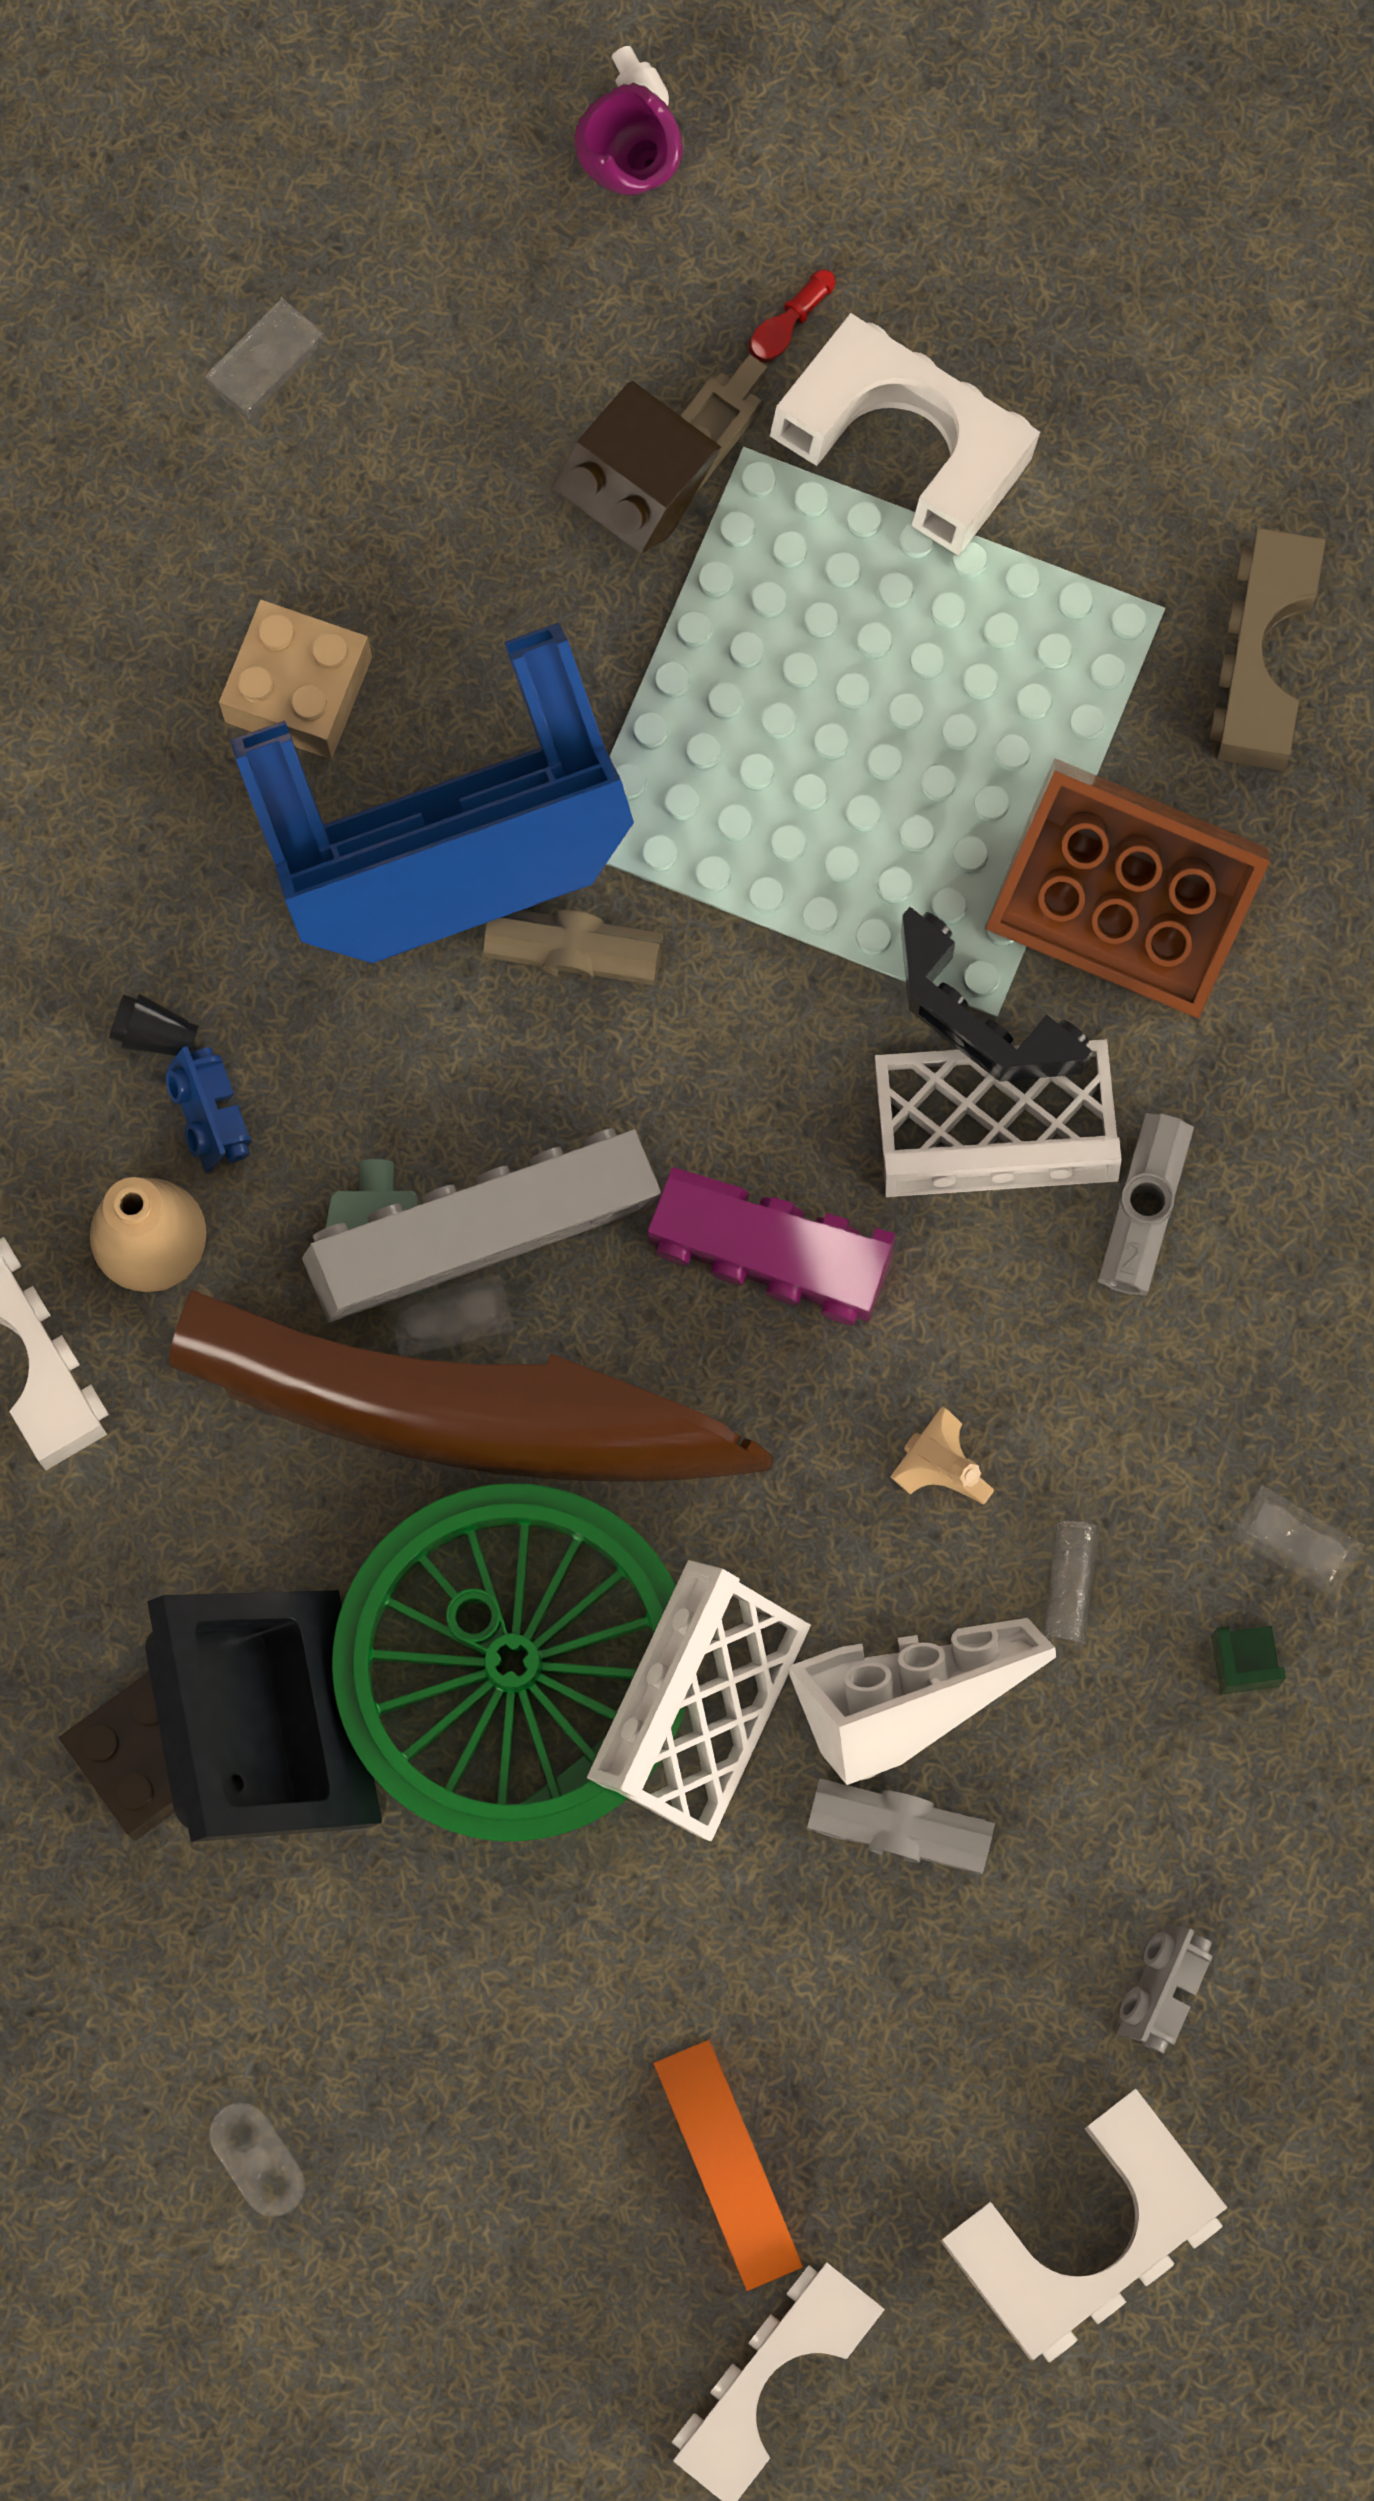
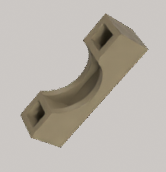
M1258 528L1253 547L1242 546L1236 580L1247 581L1244 601L1233 599L1227 630L1229 634L1238 635L1235 654L1224 653L1218 687L1229 689L1226 708L1215 707L1209 741L1220 742L1217 760L1280 771L1286 770L1291 754L1299 700L1284 692L1269 675L1263 660L1262 641L1268 632L1283 619L1294 614L1312 610L1318 591L1326 539Z

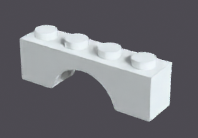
M5 1237L0 1238V1324L10 1328L22 1338L29 1358V1374L26 1386L20 1398L9 1412L39 1463L45 1470H48L106 1436L107 1433L99 1420L109 1414L91 1384L82 1390L78 1386L70 1371L80 1364L62 1335L51 1340L41 1321L51 1315L33 1286L24 1291L21 1289L12 1272L22 1266Z
M827 2262L819 2273L808 2265L786 2294L795 2301V2304L780 2322L770 2314L748 2343L757 2350L751 2361L743 2371L732 2363L710 2392L719 2400L705 2420L694 2413L671 2442L681 2450L673 2461L721 2501H738L770 2459L758 2433L756 2410L761 2390L773 2372L787 2361L805 2354L823 2353L847 2359L885 2310Z

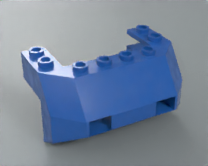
M559 622L504 642L540 744L539 748L325 825L322 822L286 721L231 739L236 762L275 863L283 896L301 942L375 963L594 883L634 824L621 778L604 747L568 639Z

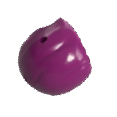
M636 83L615 87L611 92L604 94L594 103H591L585 113L579 118L574 135L576 156L585 172L600 186L625 196L639 195L663 185L676 173L683 154L681 132L668 106L648 87L640 86Z

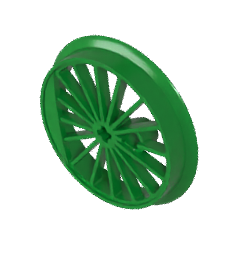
M507 1483L471 1488L439 1499L409 1516L375 1547L356 1574L344 1599L334 1636L332 1672L337 1707L347 1736L366 1769L387 1793L417 1816L451 1832L483 1840L515 1842L549 1838L588 1825L617 1808L628 1798L587 1779L605 1737L591 1749L536 1684H540L613 1721L617 1711L543 1675V1673L632 1680L637 1669L548 1663L545 1661L646 1628H650L654 1634L676 1585L655 1551L630 1525L606 1508L574 1493L542 1485ZM518 1526L521 1530L512 1633L508 1634L476 1534L481 1530ZM536 1527L567 1535L573 1538L526 1632L522 1636L530 1529ZM462 1536H467L485 1591L471 1588L457 1593L428 1559L429 1555L445 1544ZM582 1545H588L617 1568L615 1573L533 1641ZM422 1565L451 1599L446 1612L448 1626L392 1599L396 1589L416 1566ZM623 1580H627L631 1584L647 1613L645 1617L541 1650ZM470 1604H482L491 1611L492 1617L489 1626L477 1634L463 1631L458 1626L460 1612ZM391 1609L485 1658L374 1650V1642L384 1611ZM507 1651L515 1657L523 1652L527 1654L523 1660L526 1672L519 1677L512 1671L501 1675L499 1672L504 1667L501 1660L502 1654ZM374 1661L483 1669L378 1704L375 1701L372 1683V1664ZM486 1681L404 1752H400L389 1738L381 1721L383 1714ZM496 1689L446 1787L443 1788L429 1780L410 1764L413 1758ZM527 1692L532 1693L584 1754V1756L556 1778L554 1777ZM507 1694L498 1803L481 1802L455 1794L454 1792L504 1695ZM519 1695L547 1785L520 1804L507 1805L516 1696ZM686 1706L679 1709L671 1726L673 1741L681 1725ZM661 1761L654 1763L648 1778L653 1774Z

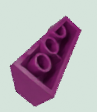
M672 1167L648 1229V1242L657 1246L655 1251L657 1256L683 1266L689 1264L690 1258L711 1265L710 1273L714 1277L734 1285H743L746 1278L767 1285L765 1293L768 1296L790 1305H799L801 1298L823 1306L821 1314L839 1323L854 1325L856 1318L869 1322L893 1257L895 1233L875 1227L872 1238L865 1237L850 1226L851 1222L849 1219L826 1213L825 1217H817L815 1221L804 1218V1212L795 1207L792 1202L775 1197H762L759 1204L747 1201L749 1193L741 1187Z

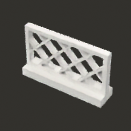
M1107 1039L1090 1040L1086 1045L1092 1050L1091 1057L1096 1056L1097 1076L1084 1090L1067 1077L1057 1076L1039 1078L1024 1094L1010 1082H999L959 1049L875 1055L885 1196L898 1197L1119 1181L1121 1149L1120 1140L1117 1138ZM1017 1045V1046H1013V1047H1015L1016 1049H1018L1021 1045ZM971 1065L985 1077L967 1098L944 1081V1078L955 1066ZM931 1067H941L936 1073L928 1069ZM913 1069L927 1083L907 1102L889 1087L888 1070ZM1051 1081L1074 1098V1101L1057 1119L1033 1101ZM993 1085L1016 1102L999 1123L975 1105ZM935 1089L958 1106L940 1127L917 1109ZM1098 1089L1100 1103L1091 1097ZM891 1104L900 1110L893 1119ZM1084 1106L1102 1120L1104 1136L1079 1137L1066 1127L1065 1124ZM1024 1110L1048 1127L1037 1141H1021L1007 1130ZM966 1114L990 1131L978 1145H962L948 1134ZM908 1118L932 1135L920 1149L895 1150L894 1133ZM1057 1134V1135H1059L1062 1139H1052V1138ZM999 1138V1139L1002 1140L1004 1143H994V1142ZM941 1142V1143H942L943 1145H945L946 1147H936V1146Z
M688 1560L589 1771L587 1779L604 1788L618 1792L698 1837L712 1841L789 1674L788 1666L793 1665L811 1625L739 1583L740 1579L726 1570ZM734 1596L739 1599L743 1623L724 1631L721 1619L731 1597ZM757 1611L763 1613V1615L757 1616ZM778 1622L785 1626L787 1630L778 1650L766 1656L760 1629ZM747 1636L752 1662L732 1671L727 1644ZM713 1651L718 1677L698 1685L696 1672L704 1655ZM755 1675L758 1693L753 1704L741 1710L735 1684ZM721 1690L727 1716L707 1725L702 1698ZM688 1705L693 1732L673 1741L671 1726L679 1709ZM730 1729L733 1747L728 1758L716 1764L710 1738ZM696 1745L702 1771L682 1779L676 1753ZM662 1760L668 1786L649 1794L642 1790L654 1763ZM705 1784L708 1801L698 1821L690 1817L685 1792ZM671 1799L672 1806L665 1802Z

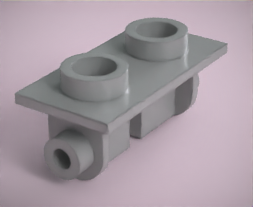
M1165 1923L1162 1932L1156 1933L1146 1947L1144 1962L1147 1966L1138 1986L1127 1993L1121 2004L1120 2018L1122 2023L1117 2034L1142 2041L1143 2046L1160 2054L1165 2053L1168 2044L1174 2046L1190 2006L1173 1998V1994L1177 1987L1196 1996L1209 1963L1213 1958L1208 1953L1212 1942L1194 1934L1195 1931L1190 1928Z

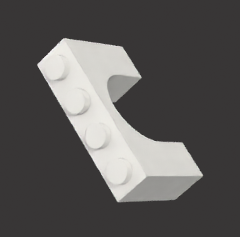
M850 313L776 406L770 437L817 466L846 428L856 418L867 412L882 408H898L909 410L925 417L943 435L949 448L950 458L919 497L911 526L959 556L1031 461L1040 431L1033 428L1020 414L1008 412L984 397L972 384L960 382L939 369L926 355L912 352L890 338L878 325L866 323Z
M1134 2089L1084 2128L1122 2177L1133 2199L1135 2211L1133 2233L1128 2246L1112 2265L1096 2274L1079 2277L1059 2274L1046 2268L1028 2252L991 2202L940 2240L1030 2360L1036 2359L1041 2354H1043L1048 2362L1054 2360L1078 2340L1072 2333V2329L1089 2316L1093 2318L1097 2325L1126 2303L1120 2294L1123 2289L1137 2278H1140L1143 2284L1148 2286L1174 2265L1168 2254L1179 2245L1188 2240L1191 2246L1196 2248L1223 2227L1216 2216L1227 2209V2206L1137 2089Z

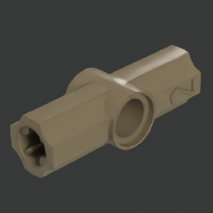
M520 910L487 922L483 954L485 958L543 967L546 973L553 976H558V971L581 974L580 980L589 981L594 976L655 986L662 954L663 934L604 924L601 918L580 911L558 910L554 911L553 915Z

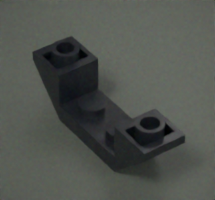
M911 907L902 915L901 940L908 1006L913 1014L999 1082L1079 1075L1084 1072L1089 1066L1092 1050L1086 1046L1089 1043L1088 1038L1072 1023L1061 1020L1058 1024L1046 1015L1021 1046L1016 1049L1011 1045L1014 1039L1001 1025L991 1019H986L983 1023L965 1009L968 1006V1002L957 990L943 982L936 986L933 981L953 959L955 942L950 938L952 931L932 913L925 912L922 916Z

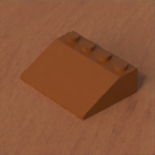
M1054 758L1031 810L985 929L1199 1018L1270 863L1268 849L1265 846Z

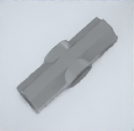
M1146 1113L1144 1115L1098 1278V1283L1108 1286L1111 1290L1129 1295L1147 1296L1194 1131V1126L1183 1122L1182 1119L1162 1113ZM1139 1193H1150L1160 1201L1162 1210L1156 1215L1143 1216L1133 1209L1130 1199Z
M819 1778L807 1830L835 1839L867 1845V1849L876 1854L882 1855L883 1851L904 1856V1861L920 1863L921 1859L982 1875L995 1823L988 1822L985 1819L965 1816L962 1813H953L934 1808L932 1802L909 1794L882 1790L881 1794Z

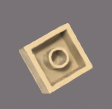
M260 599L219 701L225 723L254 732L286 721L295 747L332 759L372 660L368 636Z

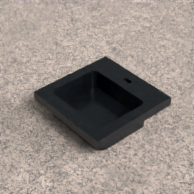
M339 1590L162 1595L147 1601L153 1632L149 1634L146 1640V1657L173 1807L178 1820L188 1828L190 1842L362 1829L382 1823L374 1778L358 1757L347 1736L335 1697L332 1657L336 1626L342 1608Z

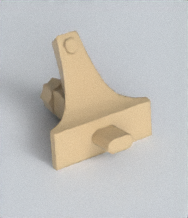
M943 1406L922 1434L915 1433L912 1435L904 1447L907 1453L890 1476L910 1495L921 1487L940 1485L953 1489L981 1504H985L994 1492V1489L980 1477L979 1466L971 1459H966L961 1450L959 1434L962 1423Z

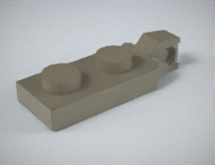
M750 354L731 378L722 372L715 380L710 377L680 415L722 447L697 492L756 418V413L762 406V400L755 395L769 377L766 375L768 367Z

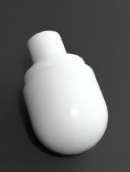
M631 46L618 49L612 55V59L620 72L615 81L617 86L619 87L623 84L630 85L631 83L646 86L668 106V91L657 70L651 67L648 62L640 63Z

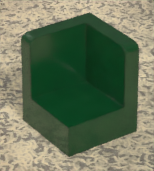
M1229 1626L1216 1628L1211 1638L1221 1695L1281 1686L1286 1677L1284 1667L1278 1666L1272 1626L1230 1631Z

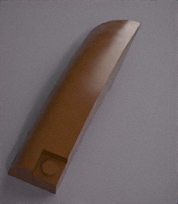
M194 1290L190 1291L170 1350V1367L224 1387L232 1399L288 1421L356 1444L452 1467L542 1479L644 1482L723 1477L769 1471L773 1463V1457L753 1440L743 1439L739 1446L741 1437L719 1421L677 1402L554 1354H550L547 1364L500 1365L421 1360L358 1349L301 1333Z

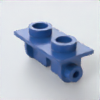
M188 1046L183 1047L168 1066L166 1086L171 1100L175 1104L181 1103L186 1117L185 1139L187 1147L192 1156L200 1157L204 1171L207 1173L212 1171L224 1155H226L229 1163L247 1158L250 1155L247 1146L252 1141L238 1105L222 1109L217 1108V1101L230 1099L234 1095L221 1056L214 1055L211 1047L196 1050L191 1054Z

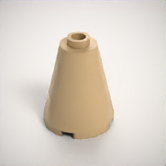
M129 1177L113 1184L98 1206L90 1228L91 1250L99 1268L119 1286L140 1292L167 1290L187 1279L201 1261L206 1243V1223L195 1199L182 1187L170 1181L157 1178Z

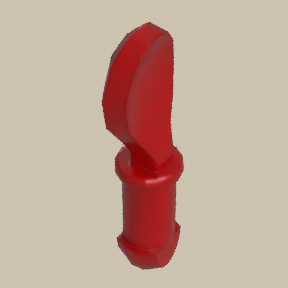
M821 269L814 272L807 284L795 297L784 303L785 313L766 319L755 329L749 340V352L760 362H771L784 353L791 342L795 323L797 321L801 324L805 323L810 312L827 294L830 295L835 288L836 278L832 271Z

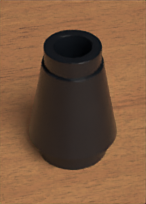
M140 993L137 999L123 994L109 1038L122 1042V1049L176 1056L183 1047L188 1046L191 1052L199 1025L188 1022L189 1020Z

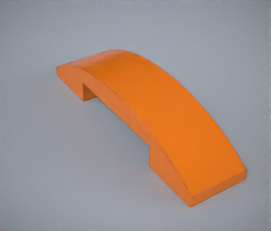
M710 2040L654 2062L655 2069L746 2291L803 2268Z

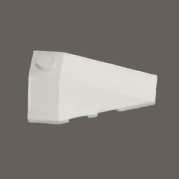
M1028 1618L959 1628L952 1634L951 1645L938 1646L932 1643H919L918 1636L914 1635L898 1638L899 1653L864 1658L863 1645L856 1644L831 1650L790 1665L788 1668L790 1678L822 1756L845 1784L849 1785L859 1780L872 1778L878 1773L902 1765L1056 1658L1055 1647Z

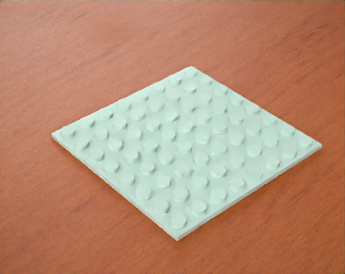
M743 447L609 756L621 778L634 824L606 865L906 982L901 940L902 915L909 907L922 916L925 912L932 913L952 931L950 938L955 942L953 959L936 977L933 983L936 986H939L942 982L950 985L966 999L968 1007L997 1018L1027 946L986 930L985 926L1031 810L1054 758L1097 776L1165 608L976 535L958 556L911 526L915 512Z

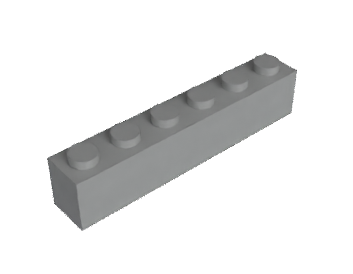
M613 1128L606 1129L585 1138L582 1141L583 1148L564 1154L561 1147L552 1148L530 1158V1166L510 1173L508 1166H501L481 1174L475 1179L477 1185L457 1192L454 1185L443 1186L424 1195L421 1198L423 1201L421 1205L404 1211L400 1204L389 1205L371 1213L367 1217L369 1221L367 1224L348 1230L346 1223H339L313 1235L315 1242L310 1244L302 1260L327 1322L336 1321L649 1208L662 1193L636 1130L616 1135Z

